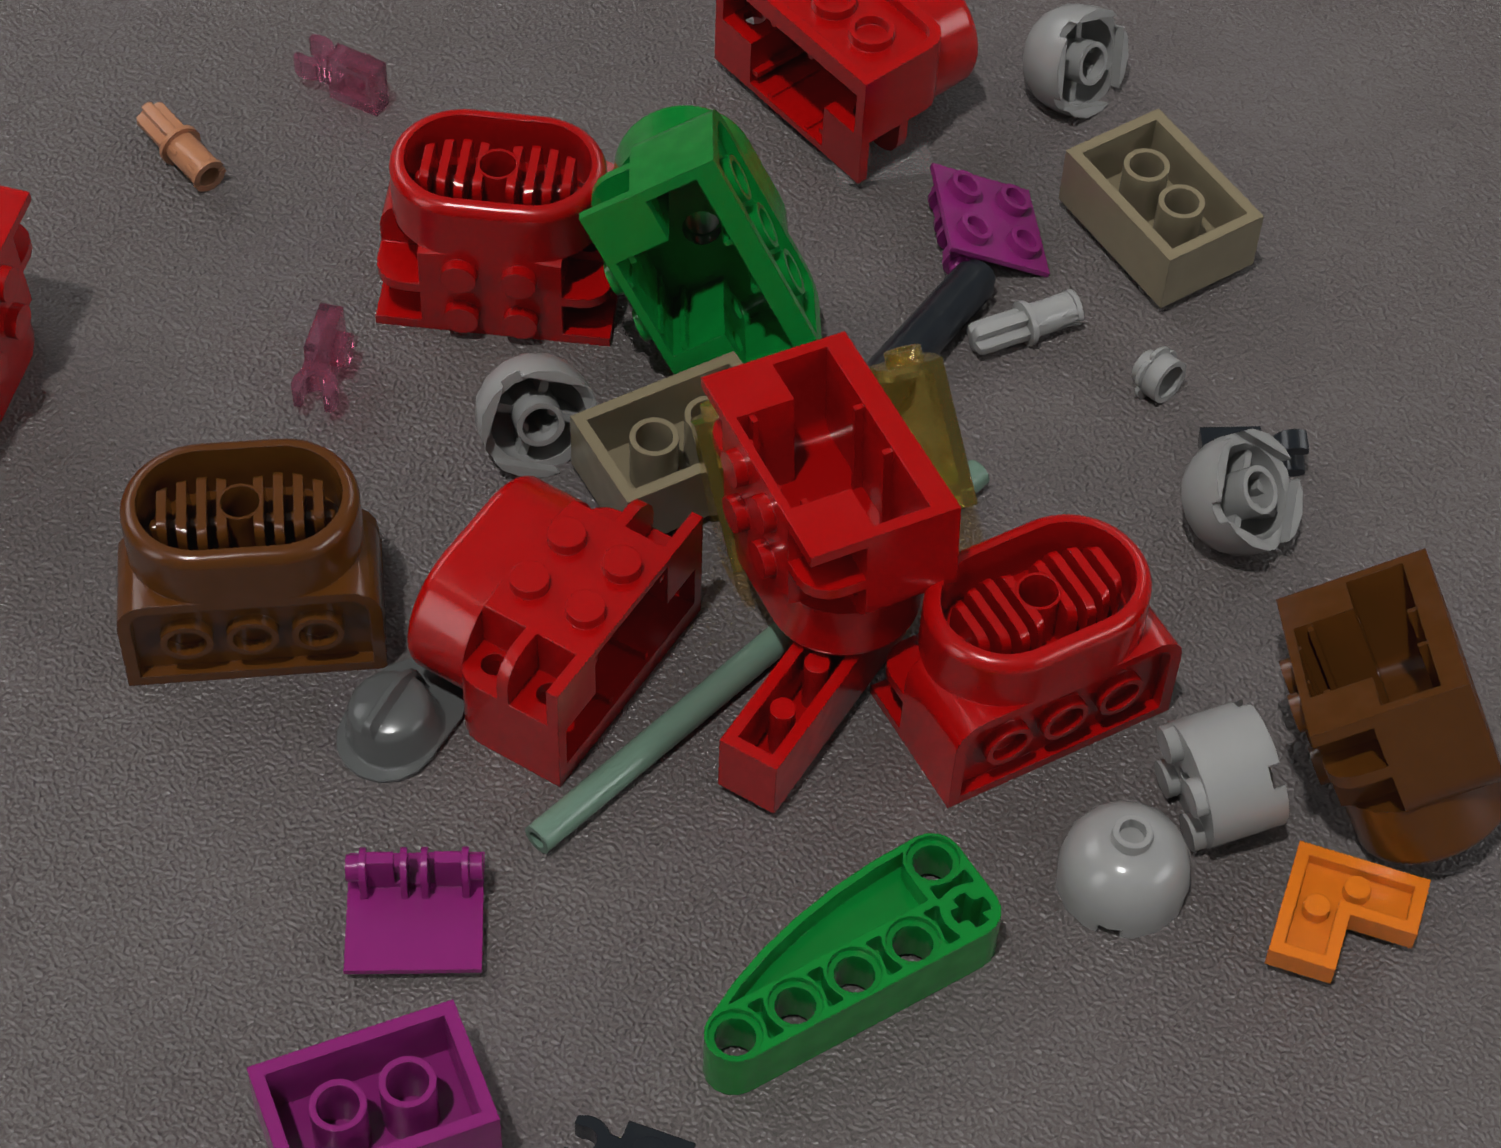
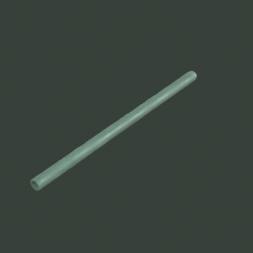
M968 460L945 479L944 482L960 506H962L989 483V475L979 462ZM775 622L769 625L525 828V833L532 845L540 852L548 853L781 658L794 641L786 636Z

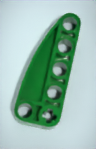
M926 833L916 836L870 862L833 887L795 917L758 953L733 982L704 1026L703 1074L706 1081L716 1091L726 1095H741L750 1092L986 965L995 952L1001 921V905L997 896L961 848L952 839L941 834ZM933 874L941 879L929 880L920 875ZM905 953L915 954L923 960L917 962L907 961L899 957V955ZM845 984H857L865 988L866 990L861 992H849L842 989L840 986ZM789 1014L799 1015L808 1021L800 1024H790L783 1021L781 1017ZM728 1046H740L748 1052L740 1056H731L723 1053L721 1049Z

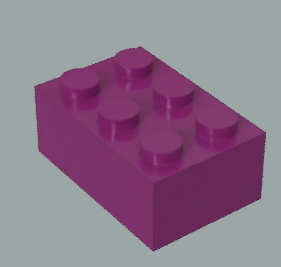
M453 999L246 1067L254 1107L268 1148H502L500 1118Z

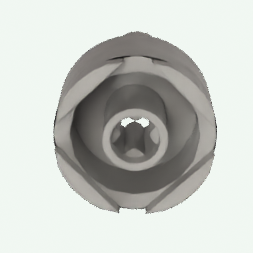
M1239 699L1168 721L1156 728L1158 744L1164 759L1154 762L1158 784L1167 799L1177 796L1184 810V813L1179 816L1181 831L1192 852L1204 848L1211 849L1287 823L1289 799L1286 785L1273 788L1271 767L1280 764L1278 754L1265 723L1250 703L1243 705V699Z

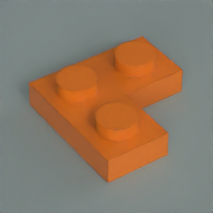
M1300 840L1264 964L1331 984L1346 929L1412 949L1418 934L1431 880Z

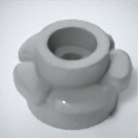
M1167 346L1159 347L1155 351L1152 349L1145 351L1135 362L1131 373L1132 379L1137 385L1135 388L1136 396L1140 399L1148 396L1157 403L1166 402L1180 388L1185 378L1186 365L1177 358L1176 352Z

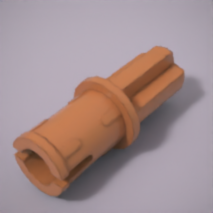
M147 102L141 106L142 112L136 117L137 125L159 147L160 157L166 164L176 165L200 192L210 191L221 183L226 172L224 164L200 142L199 132L193 126L183 125L162 102L155 104Z

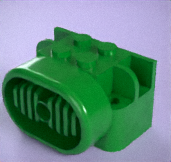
M677 105L662 108L637 121L627 131L618 146L614 170L607 172L597 180L592 189V207L580 212L579 220L605 261L603 265L604 272L610 287L617 296L625 294L632 305L633 320L643 340L646 342L653 340L673 374H677L732 351L737 354L744 364L821 339L819 297L814 280L788 233L787 212L783 200L745 133L732 120L720 114L717 110L693 105Z

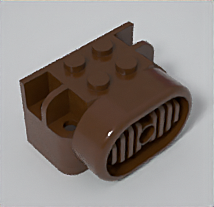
M289 438L191 444L168 450L144 464L131 478L124 490L120 503V523L123 538L118 544L116 626L129 686L381 669L388 666L382 539H380L376 519L368 511L361 509L359 487L353 472L335 453L309 441Z
M1426 548L1276 599L1290 656L1280 660L1279 664L1290 693L1287 695L1292 715L1299 732H1305L1311 745L1308 748L1310 758L1321 786L1328 783L1333 784L1341 806H1345L1360 844L1375 857L1388 862L1423 864L1460 854L1490 835L1501 823V758Z

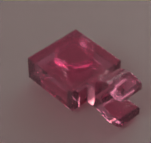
M312 34L309 37L310 53L314 57L296 52L293 55L295 73L304 79L316 80L329 85L331 98L378 117L389 104L386 62L339 43L334 47L329 38Z
M320 303L303 347L305 360L300 371L292 379L291 390L295 407L303 405L307 394L314 391L323 392L324 412L332 413L339 404L336 377L340 368L347 369L350 365L354 350L353 333L346 332L344 307Z

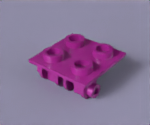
M935 163L930 165L934 185L927 199L935 218L933 227L936 233L937 244L940 248L944 249L942 251V266L947 274L957 264L977 259L1043 277L1050 275L1029 190L1014 184H1005L977 176L965 170H956Z
M427 846L421 847V852L409 853L408 847H400V853L368 852L367 847H360L359 853L346 854L345 880L348 882L344 974L482 973L485 852H470L469 846H462V851L429 852V847Z

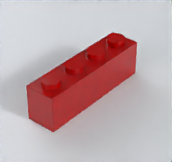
M906 632L883 648L869 653L848 656L816 652L794 641L719 740L718 784L774 814L885 663L892 647L901 641Z

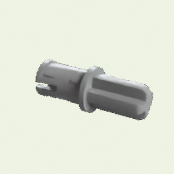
M1072 289L1063 290L1061 293L1031 303L1025 300H1018L1014 302L1010 310L971 322L966 330L969 345L972 351L980 355H986L1025 342L1027 346L1037 344L1041 336L1071 326L1081 325V321L1084 320V310L1079 296Z

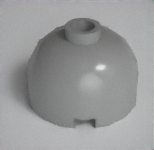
M1067 3L1044 13L1034 24L1023 47V76L1028 89L1046 107L1072 117L1090 118L1101 112L1109 104V102L1099 100L1106 95L1110 86L1119 88L1125 75L1129 56L1126 29L1124 26L1115 23L1113 16L1118 15L1112 10L1094 5Z
M522 353L501 362L485 378L476 395L475 425L485 451L492 456L495 464L503 471L517 476L549 477L560 472L554 465L567 463L571 459L570 416L598 404L588 381L567 360L548 353Z
M1252 428L1218 437L1205 444L1187 464L1181 481V502L1187 522L1195 535L1208 547L1233 556H1251L1275 550L1280 543L1290 541L1297 533L1303 514V490L1299 478L1290 480L1288 471L1282 461L1289 460L1291 457L1285 447L1273 436Z
M1118 800L1096 806L1074 821L1059 849L1056 871V889L1065 909L1083 926L1096 932L1098 925L1109 930H1119V938L1130 939L1157 933L1177 918L1190 887V850L1180 829L1164 813L1142 802Z

